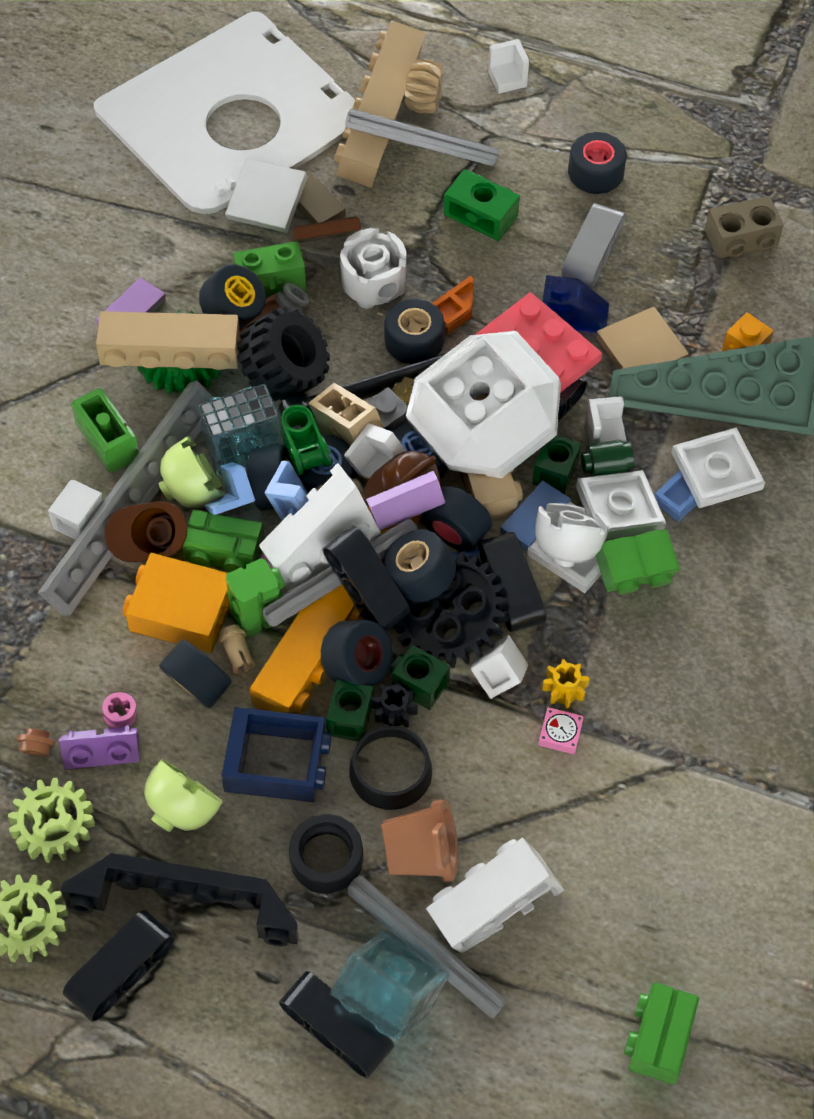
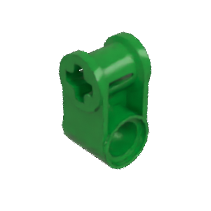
M292 405L286 408L281 417L282 437L287 447L291 464L298 477L302 476L304 471L321 465L325 467L332 466L327 443L320 434L312 412L303 405ZM298 425H299V426H303V428H301V429H293V428H292L293 426H298Z

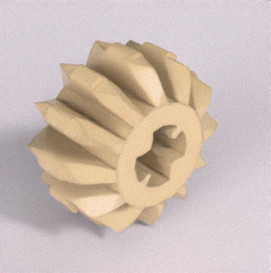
M416 59L411 65L405 91V104L408 110H413L415 113L433 114L436 111L441 100L444 82V69L441 63L428 59Z

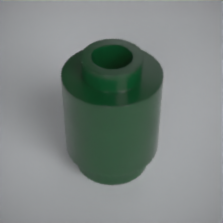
M619 439L586 445V452L581 453L583 472L589 473L590 477L624 473L629 469H633L634 453L631 443L629 441L622 442Z

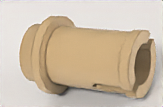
M236 624L223 628L219 632L220 638L218 643L221 647L225 648L233 673L241 674L240 667L242 666L244 672L253 669L255 662L245 641L246 631Z

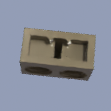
M765 196L710 208L704 230L717 259L730 256L736 257L743 253L757 250H768L778 246L784 224L771 197Z

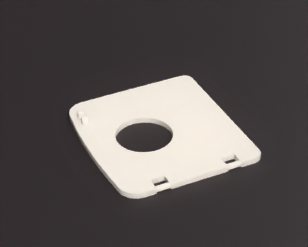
M250 12L99 97L94 102V112L186 208L200 214H212L228 207L246 158L297 169L342 139L346 127V116L348 111L353 108L355 99L347 91L344 92L334 82V79L288 36H284L264 14ZM272 34L279 41L272 44L266 37ZM330 88L337 96L330 99L324 91ZM247 99L259 101L268 105L277 113L281 123L276 136L267 144L252 150L225 148L216 143L206 129L210 115L221 105L234 100Z

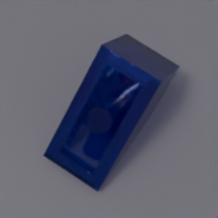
M546 275L542 302L552 311L561 315L563 320L575 330L597 333L598 330L607 327L609 303L580 279Z

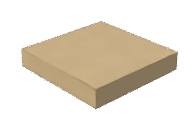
M655 307L600 329L596 334V339L618 369L689 357L687 350Z

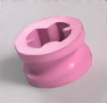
M123 692L113 693L103 702L104 722L110 728L131 726L136 720V703L129 694ZM120 705L122 709H125L126 715L119 716L117 712H114L113 707Z

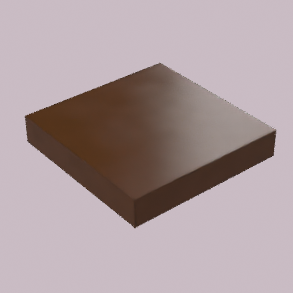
M355 216L295 226L289 233L290 242L298 241V243L352 235L361 230L360 220Z

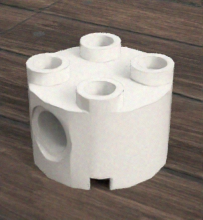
M374 228L357 231L344 242V248L340 253L341 283L344 292L351 299L357 301L360 307L369 309L375 305L389 303L405 292L407 252L403 242L391 232L387 231V235L379 233V229Z

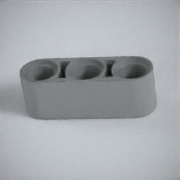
M594 203L566 257L561 277L593 288L621 233L626 214Z

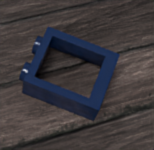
M234 707L222 771L224 792L315 803L317 789L323 790L325 785L326 767L321 766L322 754L329 755L332 732H326L325 717ZM250 734L313 741L306 781L244 774L243 770Z

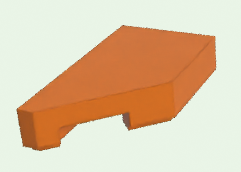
M472 276L466 278L432 303L443 314L445 333L447 335L472 317L474 278Z

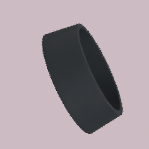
M383 726L368 732L360 739L351 759L349 776L353 789L363 801L379 809L397 810L416 803L426 793L432 779V764L425 744L415 733L399 726ZM380 738H402L413 743L424 754V771L418 781L405 790L398 792L380 791L368 785L360 776L356 762L359 752L367 744Z

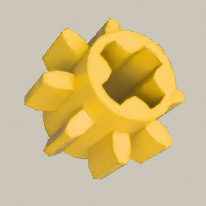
M562 659L561 664L556 668L552 666L547 667L546 676L548 679L543 680L542 691H550L551 704L557 702L565 704L566 708H570V704L576 699L581 702L584 701L586 693L584 689L589 685V677L581 676L580 663L574 665Z

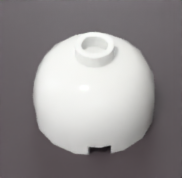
M549 503L547 504L546 511L542 506L538 508L535 535L539 547L548 556L553 557L555 564L563 567H573L574 563H581L592 559L602 549L608 533V519L598 513L595 514L594 519L585 516L586 508Z

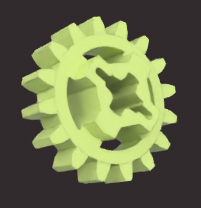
M53 778L51 785L45 787L43 781L38 780L37 790L32 791L25 787L23 791L26 798L24 800H13L14 807L18 812L8 813L10 823L13 825L9 828L12 838L17 839L18 849L20 851L28 849L31 859L35 860L40 853H43L46 863L51 862L53 854H59V857L64 861L67 858L66 851L71 848L76 853L81 851L78 845L79 840H90L91 837L86 828L95 827L94 818L90 815L94 810L91 801H86L85 791L79 789L75 792L72 781L69 780L63 787H60L58 778ZM71 805H72V806L76 809V811H77V819H76V820H74V819L72 818V815H70V812H71L70 806H71ZM27 820H30L32 825H34L32 827V835L27 831Z
M20 874L16 875L14 885L10 886L5 880L1 881L3 891L0 892V923L3 927L8 928L9 937H5L0 932V956L8 951L11 962H16L19 954H24L27 961L32 962L33 952L39 951L44 957L47 956L46 945L51 943L58 946L60 940L56 932H65L68 928L66 922L61 919L69 915L66 905L61 904L64 901L60 890L53 892L54 887L49 880L40 886L39 879L34 874L28 883H24ZM39 899L48 904L50 913H46L45 909L40 908Z

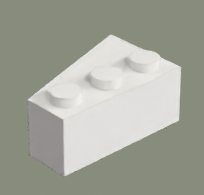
M338 463L330 470L333 474L332 477L319 490L313 488L306 495L309 501L295 515L289 513L259 545L271 567H276L279 570L288 591L293 590L330 567L323 554V547L351 526L360 529L369 542L381 534L358 488Z
M523 837L518 841L513 839L502 845L496 852L498 856L486 865L480 863L472 867L465 874L464 877L466 879L454 888L449 886L438 892L433 897L434 903L426 908L451 947L461 954L503 929L502 923L519 910L523 915L534 910L535 907L531 902L543 894L551 891L556 896L565 891L539 853Z

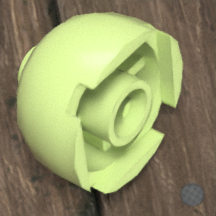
M188 436L174 444L164 454L160 464V473L163 481L158 484L169 501L175 498L182 506L191 509L205 507L206 503L225 496V492L219 490L222 484L203 453L196 455L191 449L197 444Z
M161 759L155 765L145 784L144 795L146 803L155 813L151 820L168 832H171L173 827L184 831L199 829L215 816L223 803L217 795L198 781L195 782L186 776L185 772L164 759Z

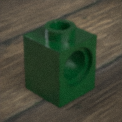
M555 436L541 448L535 462L532 484L538 486L544 481L565 495L579 462L581 443L575 442L567 436Z
M411 645L406 654H399L391 666L392 685L399 681L401 687L405 688L406 691L413 689L415 691L413 701L431 710L449 684L450 665ZM413 673H422L426 677L422 679H414L410 675Z
M336 679L326 718L327 732H332V737L359 742L366 735L372 711L373 686L356 685L348 681ZM349 704H354L359 707L355 711H346L343 709L344 706Z

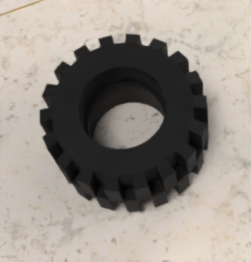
M279 307L247 325L246 329L239 336L241 340L237 342V349L240 351L237 358L238 363H241L243 366L241 371L244 377L247 375L250 380L249 384L253 389L265 386L268 395L263 397L269 396L272 401L281 400L282 402V400L292 394L304 393L316 387L325 379L324 374L328 373L329 365L326 362L330 360V354L326 351L328 346L326 339L322 338V331L319 326L316 327L313 324L314 320L309 316L305 317L303 311L299 309L293 311L292 307H284L282 309Z

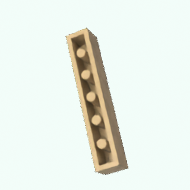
M391 20L387 32L381 30L376 44V49H379L380 52L379 54L373 52L367 69L372 71L371 76L364 75L359 90L360 93L364 94L363 98L356 97L352 109L396 120L405 96L410 67L418 59L426 32ZM345 127L342 138L347 139L346 144L339 143L334 157V161L339 163L336 176L372 188L389 139Z

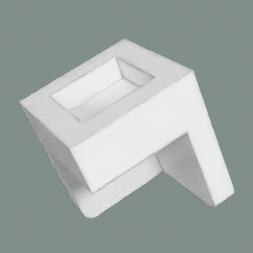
M515 39L491 45L489 47L488 74L497 93L500 94L527 87L529 59L520 40Z
M623 397L589 399L585 423L590 444L619 439L622 442H626L622 422Z
M368 423L344 456L360 477L369 479L376 470L395 455L406 451V449L393 432Z
M70 480L48 510L53 529L76 540L103 503L102 493L76 480Z
M509 635L494 642V648L488 646L483 648V656L478 657L476 655L470 668L490 699L521 683L528 667L527 661Z

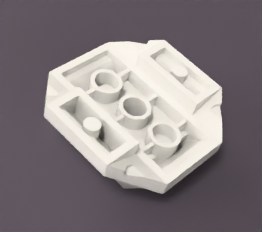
M517 331L470 335L415 378L406 418L449 470L503 478L557 436L561 382L553 370ZM481 394H489L484 400H475Z

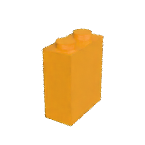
M150 553L146 565L141 564L137 571L135 580L137 586L133 595H128L124 602L123 616H126L129 631L175 644L184 639L197 649L212 653L230 608L225 579L228 573Z

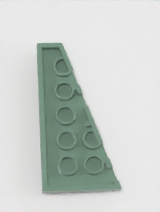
M814 336L613 370L609 397H623L625 408L813 436Z

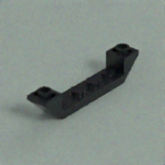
M110 853L65 881L61 888L66 905L82 913H91L93 909L105 911L112 882H116L117 886L128 890H137L139 887L151 888L156 893L168 897L177 896L178 893L191 895L195 900L203 903H215L216 900L231 902L233 906L244 910H253L255 907H260L256 923L258 938L264 939V942L279 947L286 946L287 943L298 944V924L267 879Z

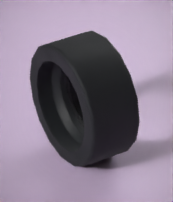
M322 814L310 817L300 823L291 836L289 857L292 873L300 884L311 891L328 894L343 890L361 872L363 863L361 835L351 822L341 816ZM330 834L340 837L348 845V862L336 872L326 874L315 872L304 862V847L314 837Z

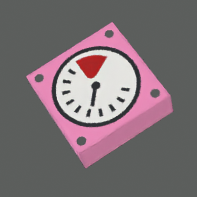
M547 707L538 746L575 755L584 716Z

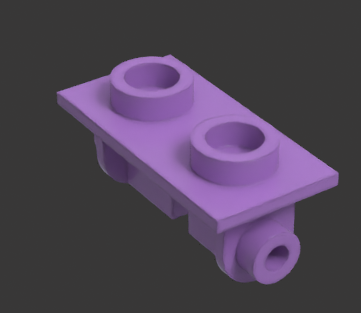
M130 725L104 729V734L97 735L96 730L78 732L71 730L68 732V735H61L59 739L64 769L140 762L138 728H130Z

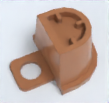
M447 799L434 800L430 808L387 819L381 824L389 875L442 876L443 882L455 879L459 860L458 841L453 813Z

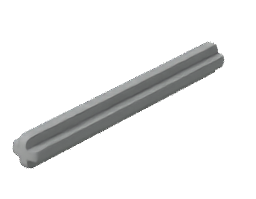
M350 109L346 116L345 126L350 129L489 166H494L498 158V149L496 147L355 109Z
M405 519L370 541L379 558L383 560L393 542L410 531L418 530V527L411 519ZM330 566L262 609L264 619L271 627H275L342 584Z
M363 876L356 877L350 883L347 892L351 898L447 979L485 1014L494 1018L501 1012L506 1002L504 997Z

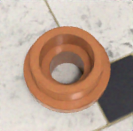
M28 728L26 734H18L17 742L20 743L18 751L25 754L48 757L50 748L55 747V741L49 739V732Z

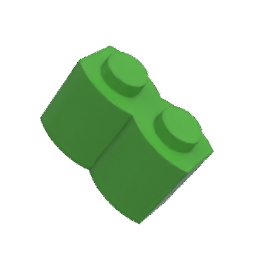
M667 529L606 541L596 555L606 591L618 590L619 595L629 594L640 588L639 584L650 583L652 588L667 585L672 582V577L680 570Z

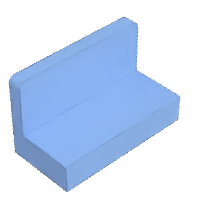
M281 461L265 491V495L281 521L289 513L295 515L309 501L306 497L308 492L289 461Z
M233 462L219 466L227 493L220 499L206 503L203 508L216 515L254 502L255 498L245 468Z

